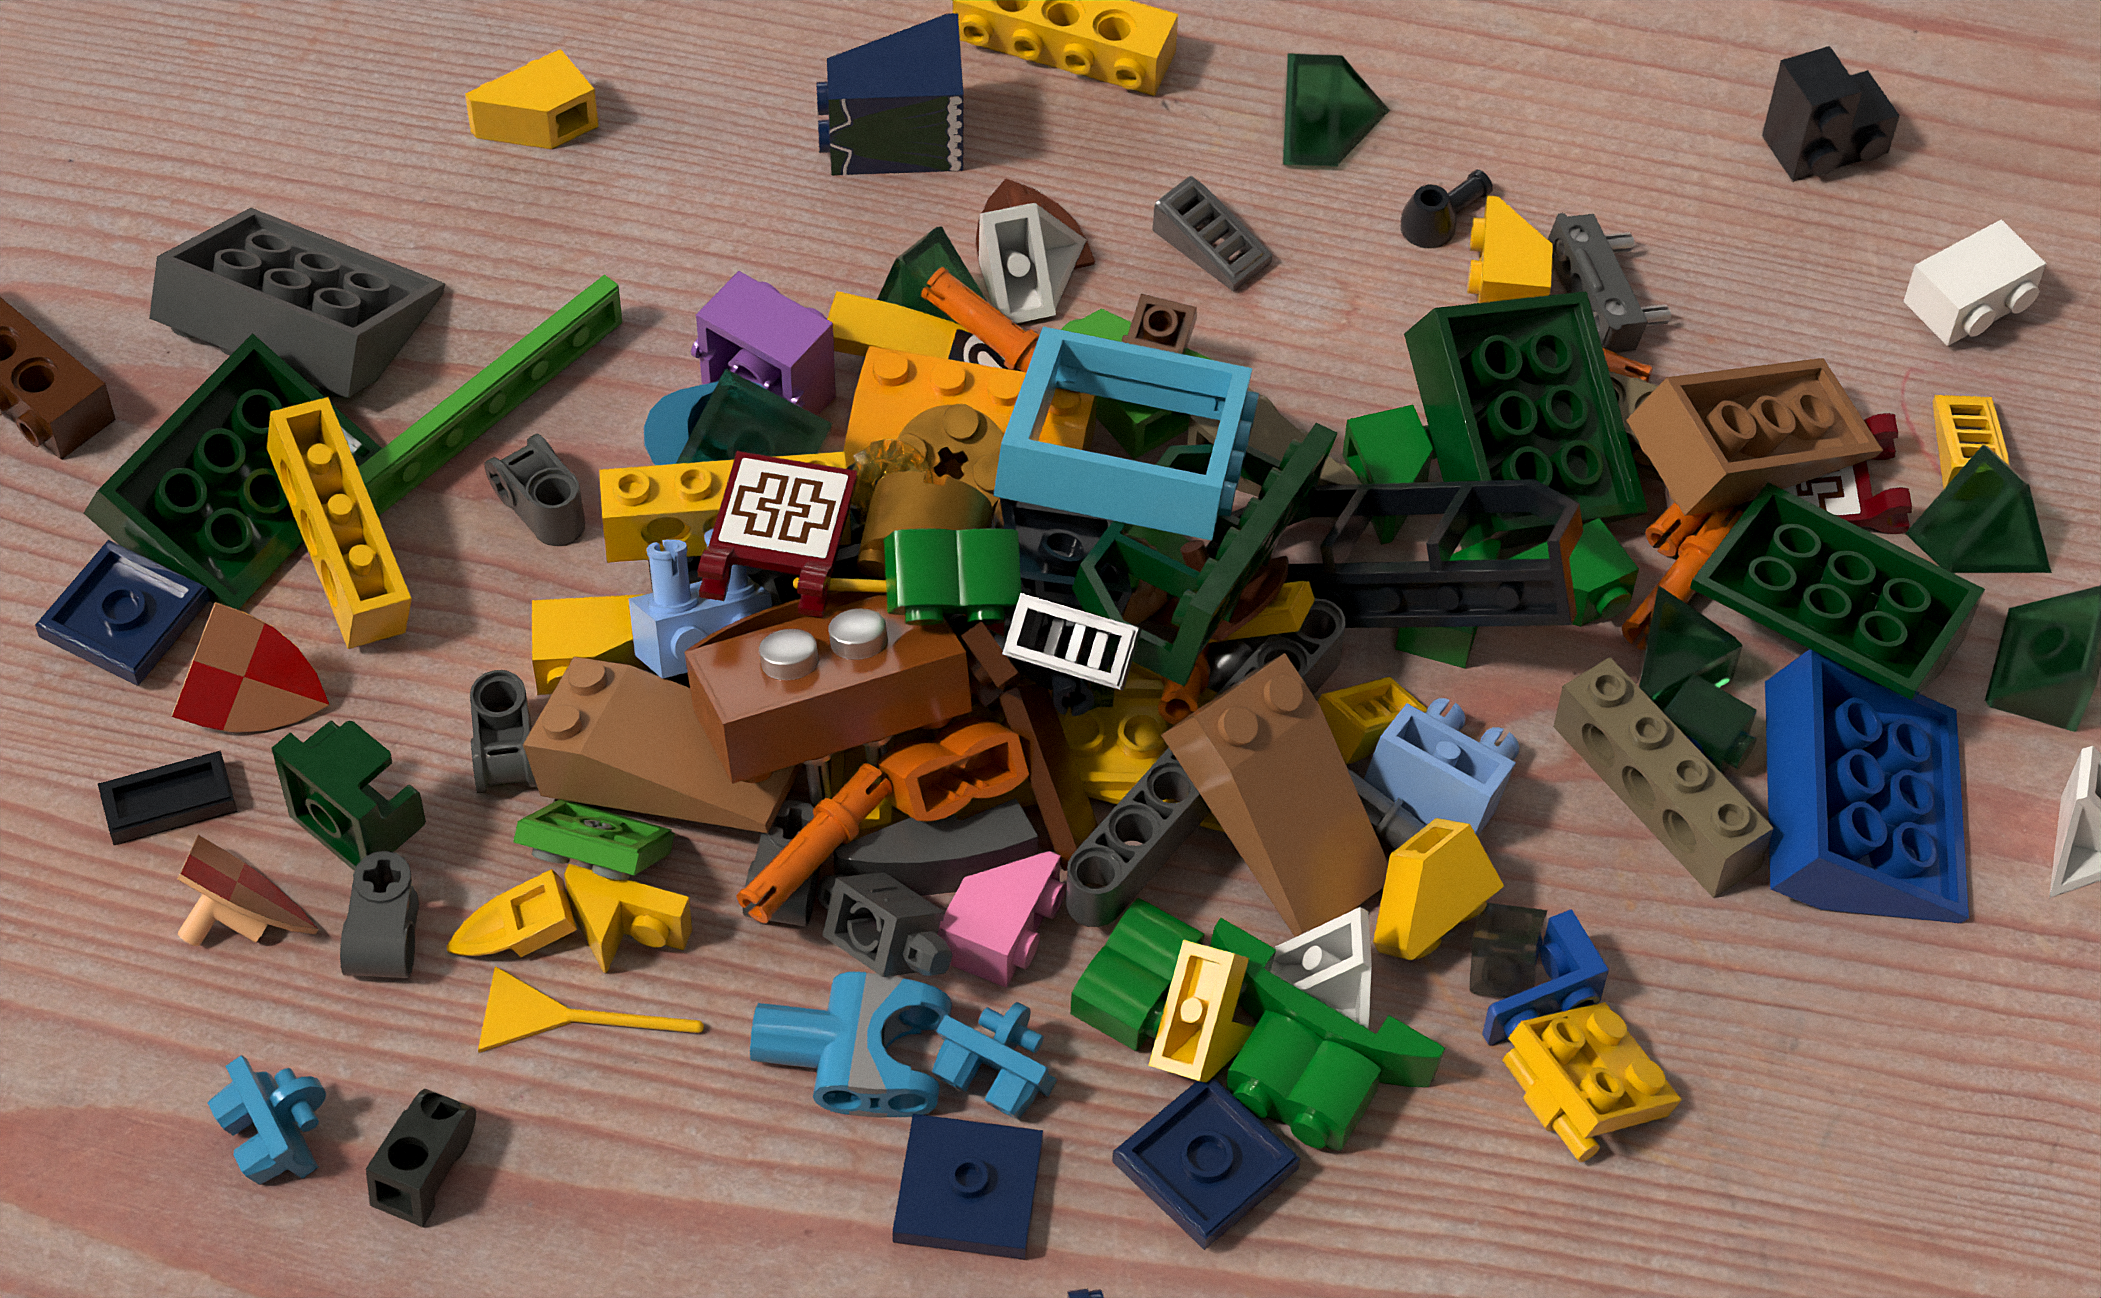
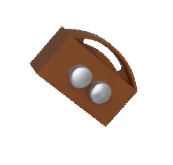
M831 591L828 595L823 618L798 614L800 599L789 601L733 622L708 635L684 652L694 712L732 784L740 781L759 783L768 779L776 770L804 763L806 765L810 800L814 805H817L824 798L832 799L827 761L834 753L864 745L867 763L878 769L877 762L888 752L887 742L892 739L893 735L918 727L927 729L940 728L947 725L952 717L972 711L966 651L944 616V622L940 624L907 625L905 624V615L887 613V593ZM879 776L873 783H876L878 785L882 781L881 776Z

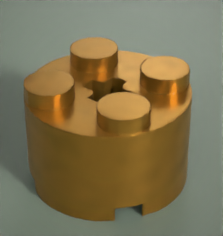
M966 404L942 405L928 409L914 417L894 441L891 449V473L904 471L927 472L924 483L945 486L946 477L952 478L948 474L944 475L947 472L945 464L952 459H955L959 464L964 463L961 466L964 476L959 480L973 486L989 499L993 508L991 518L994 522V513L1000 497L993 495L1001 442L1004 435L988 416Z
M904 471L889 474L878 481L871 498L856 568L866 576L877 580H886L884 538L894 530L991 529L993 511L991 502L973 486L954 478L946 477L945 486L924 483L927 472Z

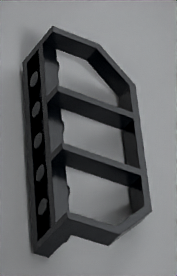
M1535 479L1317 485L1307 508L1301 505L1288 524L1289 526L1311 517H1339L1320 545L1323 563L1288 564V576L1284 583L1309 581L1314 598L1331 601L1342 610L1345 616V628L1572 625L1577 615L1569 557L1583 533L1580 504ZM1246 507L1233 511L1231 514L1241 518ZM1530 512L1555 526L1547 540L1549 559L1449 561L1477 513ZM1444 514L1426 543L1429 561L1343 563L1373 516ZM1214 541L1208 543L1206 549L1209 557L1216 559L1220 544Z

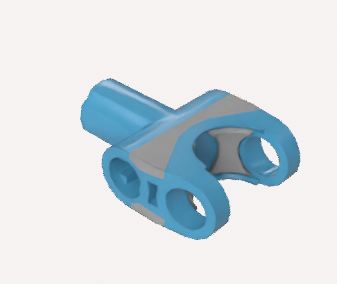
M841 973L833 979L827 1010L758 1003L753 1017L750 1059L756 1062L817 1068L813 1099L820 1107L831 1112L874 1118L912 1117L913 1114L924 1115L934 1110L937 1106L940 1091L938 1082L925 1073L911 1070L909 1065L897 1062L887 1054L886 1049L895 1040L903 1036L921 1034V1030L938 1029L945 1014L951 1017L952 1002L945 992L926 983L897 976L882 977L876 973Z

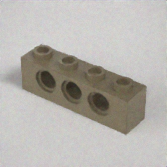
M1611 657L1563 685L1553 727L1713 898L1761 868L1774 828Z

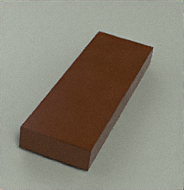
M1037 684L1016 686L1000 693L999 699L1010 729L1019 735L1029 771L1028 778L1055 852L1061 856L1060 866L1064 871H1067L1071 856L1098 827V823L1049 690Z

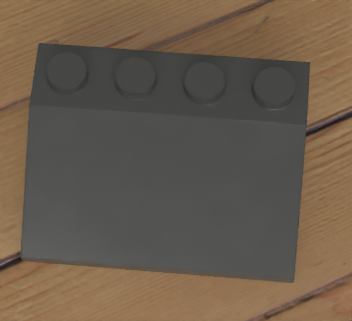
M249 208L157 256L149 319L171 327V330L177 335L199 338L219 346L221 351L227 355H231L253 333L307 382L319 386L323 393L334 397L349 398L380 378L444 294L445 283L259 210Z

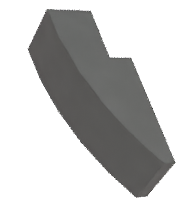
M1016 798L961 821L958 820L955 813L935 821H918L910 817L837 847L833 851L834 874L854 876L885 872L920 896L957 892L964 877L1038 855V835Z

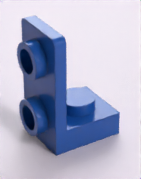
M1572 909L1549 918L1543 945L1540 947L1541 962L1551 981L1495 1002L1488 1007L1482 1035L1489 1046L1507 1040L1521 1021L1594 1005L1601 1001L1609 969Z

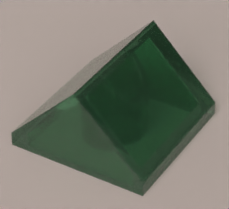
M2101 585L2008 609L1985 697L1986 703L1991 708L2069 731H2077L2096 687L2101 668Z

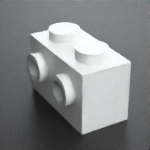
M1999 220L1917 263L1914 266L1903 302L1949 346L1967 335L1975 337L1983 333L1993 321L2010 312L2017 314L2027 309L2039 294L2038 285L2046 262L2004 221Z

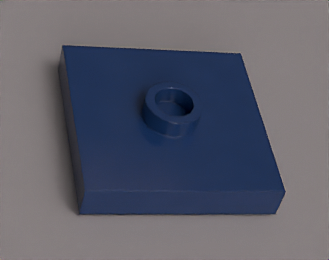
M108 540L40 618L35 627L40 638L139 686L210 601L207 587Z
M1212 1077L1207 1083L1196 1081L1113 1151L1112 1162L1205 1250L1299 1169L1300 1157Z
M913 1114L892 1231L893 1242L1025 1260L1043 1144V1130Z

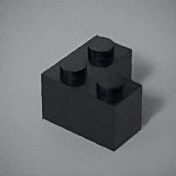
M1827 46L1780 61L1762 137L1793 182L1813 175H1825L1836 168L1863 160L1871 161L1883 154L1889 153L1900 115L1868 70L1850 75L1832 48Z

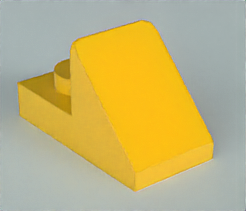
M568 864L564 877L571 910L603 973L608 972L624 934L630 935L638 942L650 947L666 945L680 950L685 949L693 930L688 896L630 880L602 877L593 873L590 869Z
M1183 940L1148 1066L1207 1083L1242 1049L1255 1027L1234 1022L1232 1018L1249 958Z

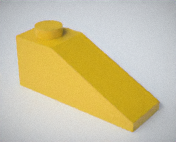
M645 594L532 600V663L537 695L553 694L573 657L626 664L641 670L648 669L649 667L635 656L628 598Z

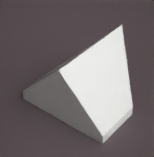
M1036 203L981 213L979 223V264L992 305L1015 323L1055 316L1056 307L1086 243V239Z
M2094 746L2081 750L2061 796L2049 898L2101 881V753Z
M1359 907L1273 947L1276 949L1270 971L1272 974L1369 1029L1372 965L1368 911Z

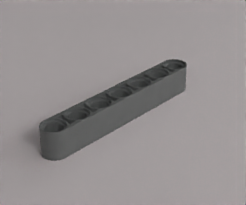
M1315 598L1299 631L1269 635L1215 697L1250 672L1284 653L1314 695L1334 673L1341 660L1345 631V616L1342 610L1331 601ZM1170 748L1161 755L1071 856L1067 868L1066 908L1069 915L1077 923L1087 927H1101L1110 924L1118 918L1211 812ZM1165 799H1175V800H1177V801H1179V802H1177V803H1167V802L1162 801V800H1165ZM1138 841L1142 845L1132 846L1123 842ZM1095 883L1106 887L1091 889L1084 885Z

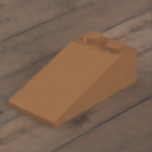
M1824 358L1666 377L1626 420L1637 437L1642 451L1650 458L1667 486L1671 498L1680 507L1684 516L1725 510L1754 500L1767 482L1781 489H1786L1875 458L1883 451Z
M1285 653L1250 672L1161 735L1294 937L1353 911L1384 887L1388 861L1323 711Z
M573 657L523 744L540 796L762 833L769 832L803 763L776 770L768 779L759 783L740 781L732 784L694 712L689 687L665 678L662 679L657 675L631 665Z

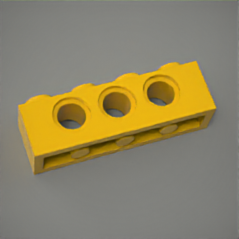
M952 0L953 13H958L960 41L1155 96L1176 53L1178 14L1131 0Z
M326 397L271 411L267 450L347 648H354L406 633L412 598L329 398Z
M845 451L776 456L777 458L846 469ZM734 460L600 469L602 521L607 563L649 560L646 548L648 545L657 542L660 545V551H664L662 540H681L687 544V557L702 556L703 551L707 548L704 534L714 529ZM850 509L840 545L851 544Z

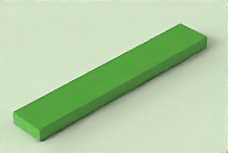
M604 274L359 466L358 470L377 516L379 517L622 324L619 285Z

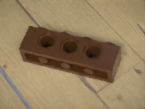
M0 297V416L6 413L16 422L20 432L33 446L39 447L43 444L62 460L116 420L106 384Z

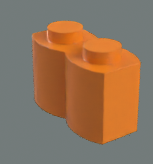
M971 717L957 721L943 729L934 740L917 739L897 745L885 753L877 762L878 769L882 772L880 775L881 779L888 778L893 787V792L887 797L888 803L918 821H935L953 815L966 806L973 797L992 798L1005 794L1020 785L1029 775L1019 735L985 717Z

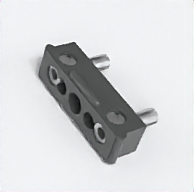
M1564 213L1557 214L1547 240L1553 244L1552 262L1567 293L1587 291L1602 348L1615 353L1636 350L1647 326L1668 324L1671 320V311L1667 305L1640 307L1614 253L1631 252L1635 244L1634 237H1632L1630 232L1604 235L1595 214L1567 216Z

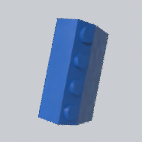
M1811 649L1807 650L1765 681L1769 824L1774 828L1769 841L1770 890L1820 910L1951 923L1964 922L1969 919L1957 710L1921 694L1910 700Z

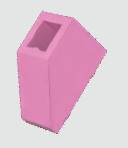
M1048 851L964 877L945 912L944 920L940 922L938 936L946 941L952 952L950 965L1005 988L1008 987L1018 967L1027 969L1038 948L1040 934L1037 933V930L1044 917L1053 919L1064 899L1066 884L1060 882L1061 856Z

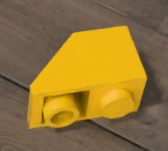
M561 49L535 59L525 66L465 93L470 131L478 139L553 149L599 127L595 89Z
M1487 196L1484 218L1473 217L1470 251L1480 252L1479 260L1470 261L1467 294H1477V303L1550 295L1553 244L1500 197Z
M1435 818L1390 854L1373 943L1379 953L1411 961L1427 956L1438 948L1441 943V937L1459 922L1468 921L1479 915L1486 908V901L1504 887L1470 824Z

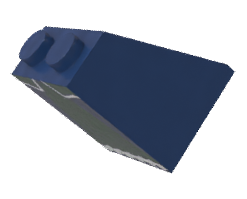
M958 13L944 14L827 58V81L816 82L818 116L829 115V120H818L819 153H830L831 176L964 171V93Z

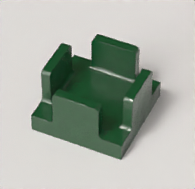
M329 721L305 742L300 741L290 732L271 747L289 817L354 871L364 857L374 852H394L426 823L420 792L413 786L407 785L388 801L369 785L373 779L392 764V756L387 748L354 721H346L341 726H338L333 721Z

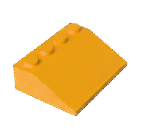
M868 346L855 390L843 452L845 451L846 468L874 451L889 474H892L891 449L894 441L914 417L937 406L966 404L988 416L1004 435L1026 372ZM1056 388L1038 441L1090 452L1096 426L1097 396ZM955 459L948 461L945 464L947 472L944 475L948 474L954 479H961L964 476L961 469L964 463L959 464Z

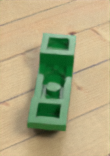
M1219 919L1214 926L1210 947L1249 958L1237 1002L1257 1022H1259L1266 1010L1285 1015L1305 1025L1323 1040L1333 1041L1351 1048L1374 1062L1381 1068L1380 1083L1405 1087L1430 1086L1436 1076L1446 1049L1445 1047L1388 1015L1377 1034L1272 974L1270 971L1276 949L1227 920Z

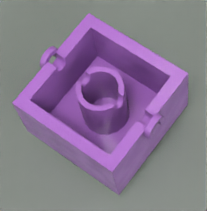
M738 271L696 314L698 338L692 346L691 355L697 359L700 358L702 385L725 379H747L761 384L776 398L783 412V435L795 441L836 397L833 323L827 320L818 310L810 307L805 308L780 294L771 284L763 281L758 282Z

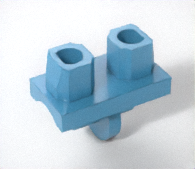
M1019 1002L1014 1003L1005 1015L988 1007L984 1009L978 1024L994 1032L993 1039L946 1014L936 1031L944 1042L938 1052L932 1073L941 1081L966 1092L982 1063L999 1071L985 1101L998 1111L1016 1120H1019L1038 1092L1049 1097L1057 1082L1055 1077L1048 1074L1049 1069L1046 1066L1015 1051V1048L1019 1045L1036 1053L1044 1040V1036L1027 1028L1031 1009Z
M243 1055L226 1065L225 1067L233 1082L224 1087L207 1103L216 1121L231 1135L235 1136L252 1123L255 1124L259 1132L234 1149L233 1155L241 1172L247 1178L260 1185L287 1169L303 1179L319 1168L300 1130L303 1132L310 1131L319 1124L314 1112L322 1105L326 1097V1092L319 1079L312 1076L296 1078L291 1068L279 1071L273 1079L272 1075L268 1072H254L248 1059Z

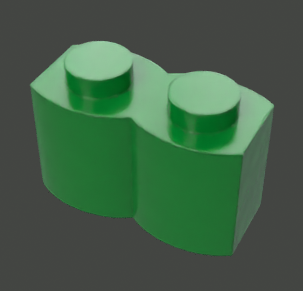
M903 529L894 530L884 538L887 613L905 615V624L915 626L940 624L944 622L943 614L950 613L967 615V624L977 625L982 621L984 625H993L1005 622V613H1011L1016 609L1021 593L1018 530Z
M1138 897L1124 913L1105 946L1095 955L1071 993L1070 1014L1134 1051H1137L1143 1045L1148 1036L1156 1040L1183 940L1203 945L1204 933Z
M1266 1010L1228 1069L1226 1089L1257 1118L1269 1117L1285 1122L1290 1127L1293 1135L1302 1143L1313 1148L1327 1147L1342 1151L1378 1091L1381 1068L1351 1048L1333 1041L1323 1040L1314 1031L1296 1020Z

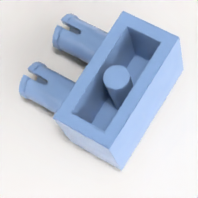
M713 529L707 531L704 534V539L707 544V547L709 545ZM662 540L664 551H660V545L657 542L648 545L646 550L650 563L653 593L628 598L635 656L662 679L688 673L684 654L687 649L733 622L771 608V593L747 576L746 566L732 565L729 587L724 601L699 597V589L702 581L689 583L686 556L688 551L687 544L681 540Z
M1447 698L1434 700L1427 708L1426 713L1406 703L1380 736L1364 780L1393 802H1396L1398 798L1403 800L1404 802L1401 807L1422 823L1428 825L1435 818L1468 823L1472 826L1478 837L1495 814L1516 764L1513 760L1519 754L1517 739L1509 732L1500 746H1496L1495 743L1504 730L1500 727L1488 729L1481 737L1480 742L1459 732L1465 725L1464 711L1455 703L1445 717L1441 716V713L1449 704L1450 700Z

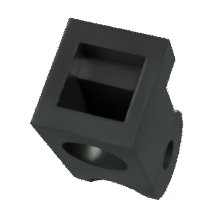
M424 1088L413 1099L408 1109L403 1110L366 1167L370 1206L424 1227L435 1208L434 1196L454 1162L464 1153L471 1139L476 1122L475 1108Z

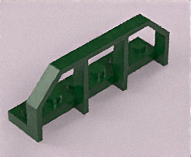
M1315 423L1303 442L1296 439L1291 441L1281 461L1248 445L1240 476L1262 486L1258 498L1253 496L1250 499L1241 518L1232 514L1230 517L1218 516L1212 541L1220 544L1216 559L1210 557L1201 572L1126 537L1134 525L1113 520L1080 564L1072 586V590L1084 611L1134 626L1123 620L1098 575L1106 563L1180 598L1171 620V624L1180 628L1174 645L1142 630L1133 662L1185 687L1191 677L1197 658L1222 621H1230L1243 590L1260 565L1267 566L1280 536L1301 505L1306 508L1309 505L1337 432ZM1214 444L1169 446L1156 465L1206 475ZM1110 633L1106 649L1116 653L1121 636Z

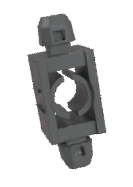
M885 872L847 876L845 874L826 875L819 881L816 895L821 905L828 911L822 936L882 977L916 972L924 976L944 974L949 969L952 952L946 941L938 936L940 922L944 920L945 915L943 910Z

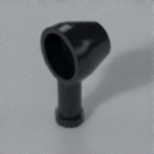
M1476 169L1468 175L1464 182L1448 193L1438 185L1428 184L1419 187L1406 203L1401 215L1400 229L1404 238L1411 244L1422 248H1437L1447 244L1453 238L1456 231V214L1479 197H1485L1492 192L1493 185L1490 178L1482 170Z

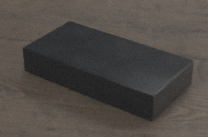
M221 750L98 783L113 845L238 812Z

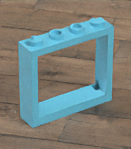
M1043 326L1001 442L993 496L1212 541L1218 516H1231L1236 488H1238L1243 460L1246 456L1250 432L1254 423L1259 393L1248 391L1252 368ZM1056 388L1220 420L1206 475L1038 441Z

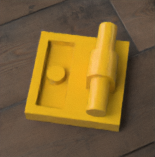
M1606 1002L1521 1021L1508 1037L1515 1048L1503 1057L1502 1062L1526 1092L1523 1100L1547 1131H1556L1578 1162H1584L1598 1152L1600 1146L1593 1136L1668 1117L1682 1101L1666 1080L1662 1069L1650 1060L1628 1032L1623 1019L1613 1012Z

